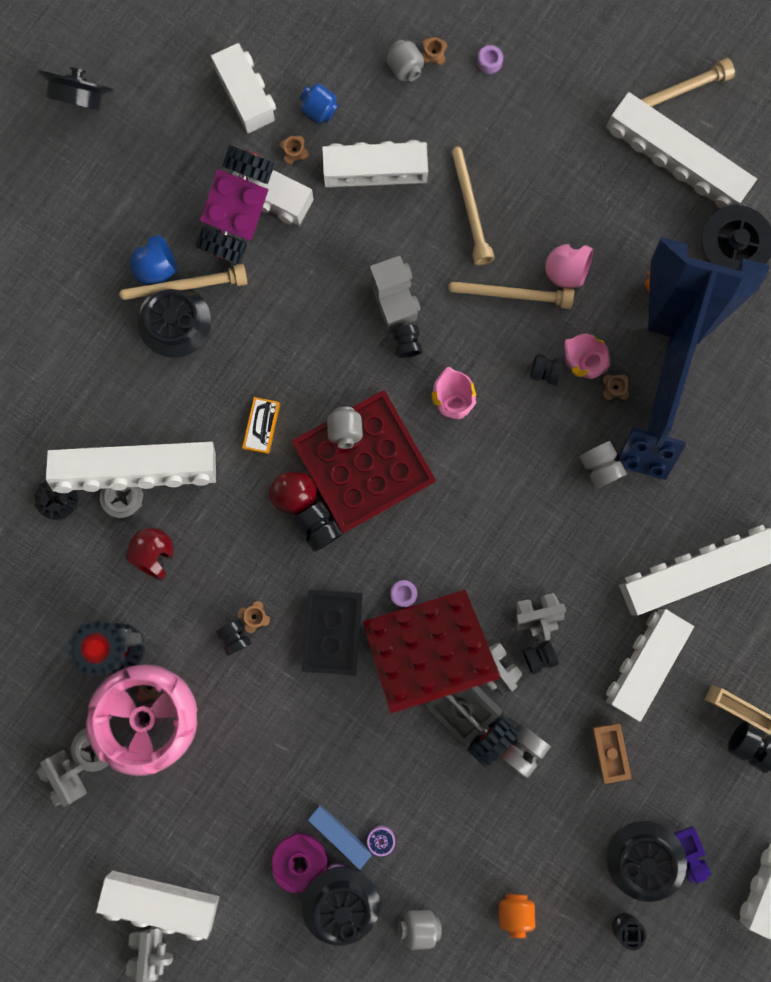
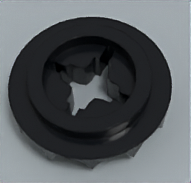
M47 481L39 484V488L34 494V506L38 509L40 515L48 519L60 520L73 513L78 503L77 490L59 495V499L64 505L57 503L50 505L52 498L48 492L58 494V492L52 491Z

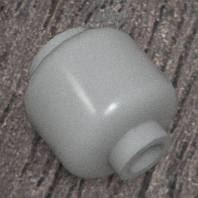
M399 40L388 50L386 61L398 80L414 81L421 75L424 58L413 42Z
M338 407L328 416L327 434L330 442L337 444L339 448L348 449L352 448L355 443L362 439V418L352 407Z
M410 910L404 915L403 921H400L398 924L399 939L404 940L406 947L410 950L432 949L441 938L440 919L435 917L434 913L430 910Z

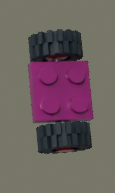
M229 145L222 166L242 175L237 177L217 169L200 221L221 230L216 231L202 226L196 243L197 248L217 257L241 264L248 243L230 235L232 233L252 241L269 191L267 188L249 182L247 177L268 185L275 163L247 150L244 151Z

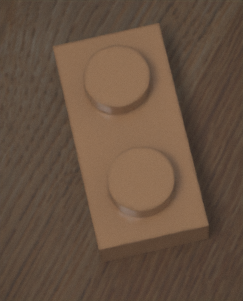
M617 722L591 727L602 782L607 784L632 779L621 724Z

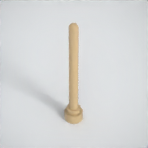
M725 58L716 62L712 70L641 100L651 107L713 80L717 82L727 81L734 77V65L729 58Z
M455 147L452 154L475 242L472 253L474 264L485 265L495 259L493 250L489 247L488 243H485L462 149Z
M244 264L233 265V268L228 269V272L123 289L120 291L119 296L122 300L152 296L167 289L181 291L231 282V285L242 286L247 285Z
M451 282L448 285L449 291L455 293L553 302L555 305L560 306V309L571 310L574 299L573 288H563L562 290H557V292L461 282Z

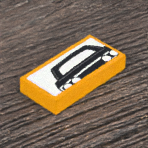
M254 397L242 447L244 450L269 455L281 405L280 402Z

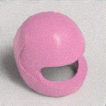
M570 244L556 247L550 252L546 260L545 269L548 278L558 287H582L592 261L593 248L584 245L580 249H573L570 247Z

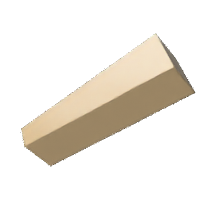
M710 686L704 699L705 701L771 735V715L720 687Z

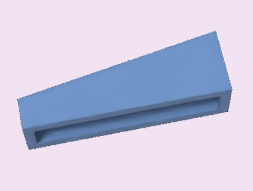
M321 805L308 818V821L359 869L372 856L370 849Z

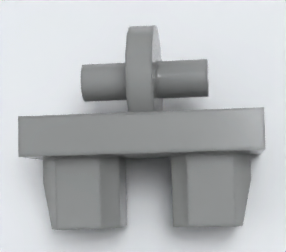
M554 593L542 596L540 602L543 609L535 611L530 600L517 602L515 622L517 631L530 628L532 636L541 634L544 641L550 640V632L558 630L557 621L564 620V613H566L565 605L559 604Z
M497 643L489 648L501 679L486 683L485 685L491 692L497 689L503 695L508 691L512 692L518 687L515 683L522 676V672L514 664H510L504 669L499 660L506 655V651L500 643Z
M65 750L40 762L41 767L37 770V774L41 781H50L54 788L50 798L55 806L62 804L65 807L87 794L77 774L84 770V767L81 764L74 768Z
M159 927L136 930L129 936L130 948L139 950L138 958L133 957L128 961L126 976L135 979V982L156 981L158 975L163 974L164 966L170 965L173 962V955L165 952L166 943H162L163 932L158 930Z

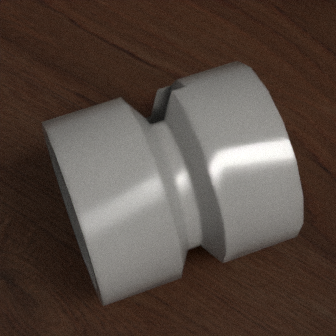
M611 441L601 444L579 456L585 470H592L590 480L595 489L627 475L621 462L614 460L617 453Z
M522 724L518 729L519 732L515 737L514 743H510V747L505 749L500 757L529 778L537 767L536 759H543L551 746Z

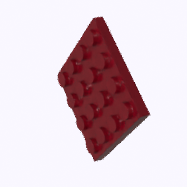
M385 390L352 407L361 415L363 430L362 439L355 443L352 448L342 449L337 444L330 442L327 434V421L291 440L343 534L437 482Z
M465 589L363 621L390 714L501 679Z

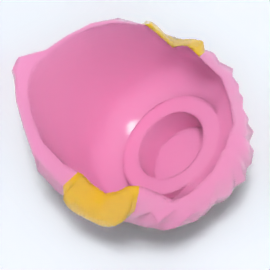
M587 333L565 340V362L575 376L594 379L608 371L610 367V353L608 346H606L603 340Z
M447 367L433 386L432 400L434 405H437L440 414L459 420L468 415L476 404V391L474 383L466 374Z

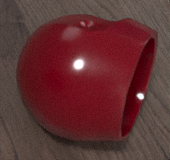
M286 472L280 474L271 484L270 500L279 511L293 515L301 514L309 509L315 501V483L306 473Z
M142 529L129 542L126 559L142 572L162 581L166 573L158 563V556L172 559L174 554L173 542L170 536L160 529Z

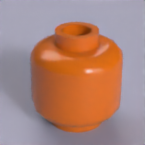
M505 894V899L499 902V927L504 931H509L510 938H526V932L535 929V905L533 901L528 900L527 895Z

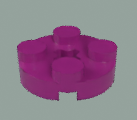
M300 832L283 839L276 847L272 857L273 875L276 882L288 892H304L317 875L327 870L328 856L324 846L315 837ZM302 856L306 859L305 864L307 867L305 869L300 867L297 870L294 868L295 861L293 859Z

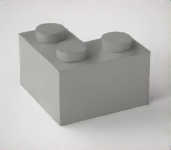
M401 256L370 266V285L387 330L416 321L417 311H420L417 297L411 296L409 287H411L410 279L412 278L408 263L403 264Z

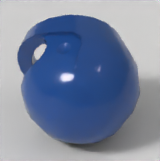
M161 235L150 237L148 244L144 247L138 246L130 257L131 273L137 281L144 285L164 283L177 272L174 256Z

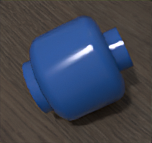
M320 83L315 84L312 88L307 85L299 97L303 101L301 112L317 124H321L324 121L328 123L339 106L336 104V95Z

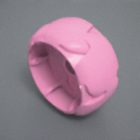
M136 665L113 673L99 685L88 705L86 731L93 751L101 761L106 762L112 769L127 775H150L168 768L187 751L197 729V705L190 688L177 674L156 665ZM136 685H150L156 687L158 692L164 693L155 703H147L136 708L133 700L125 690ZM146 712L150 715L151 718L149 722L145 721ZM113 716L129 718L131 727L137 731L129 747L126 745L122 747L115 740L109 723ZM176 716V719L173 721L175 730L170 740L160 749L153 751V745L147 731L159 725L163 718Z

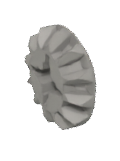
M127 487L124 490H120L123 493L129 492V495L126 496L128 505L121 501L115 502L119 497L117 490L111 488L101 489V506L105 512L113 517L125 518L135 515V512L142 506L144 494L140 487Z
M86 728L81 730L75 736L71 745V755L77 766L82 764L84 770L89 772L104 769L108 766L106 762L101 761L97 755L94 757L92 751L83 749L90 746Z

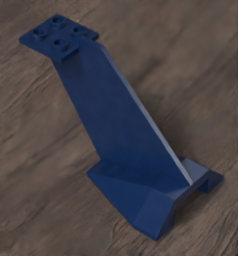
M660 237L650 265L648 331L670 336L648 429L644 431L632 428L616 460L620 461L625 469L664 480L667 479L686 446V441L667 436L674 423L696 344H699L759 289L770 269V265L742 258L737 269L734 270L689 258L687 243Z

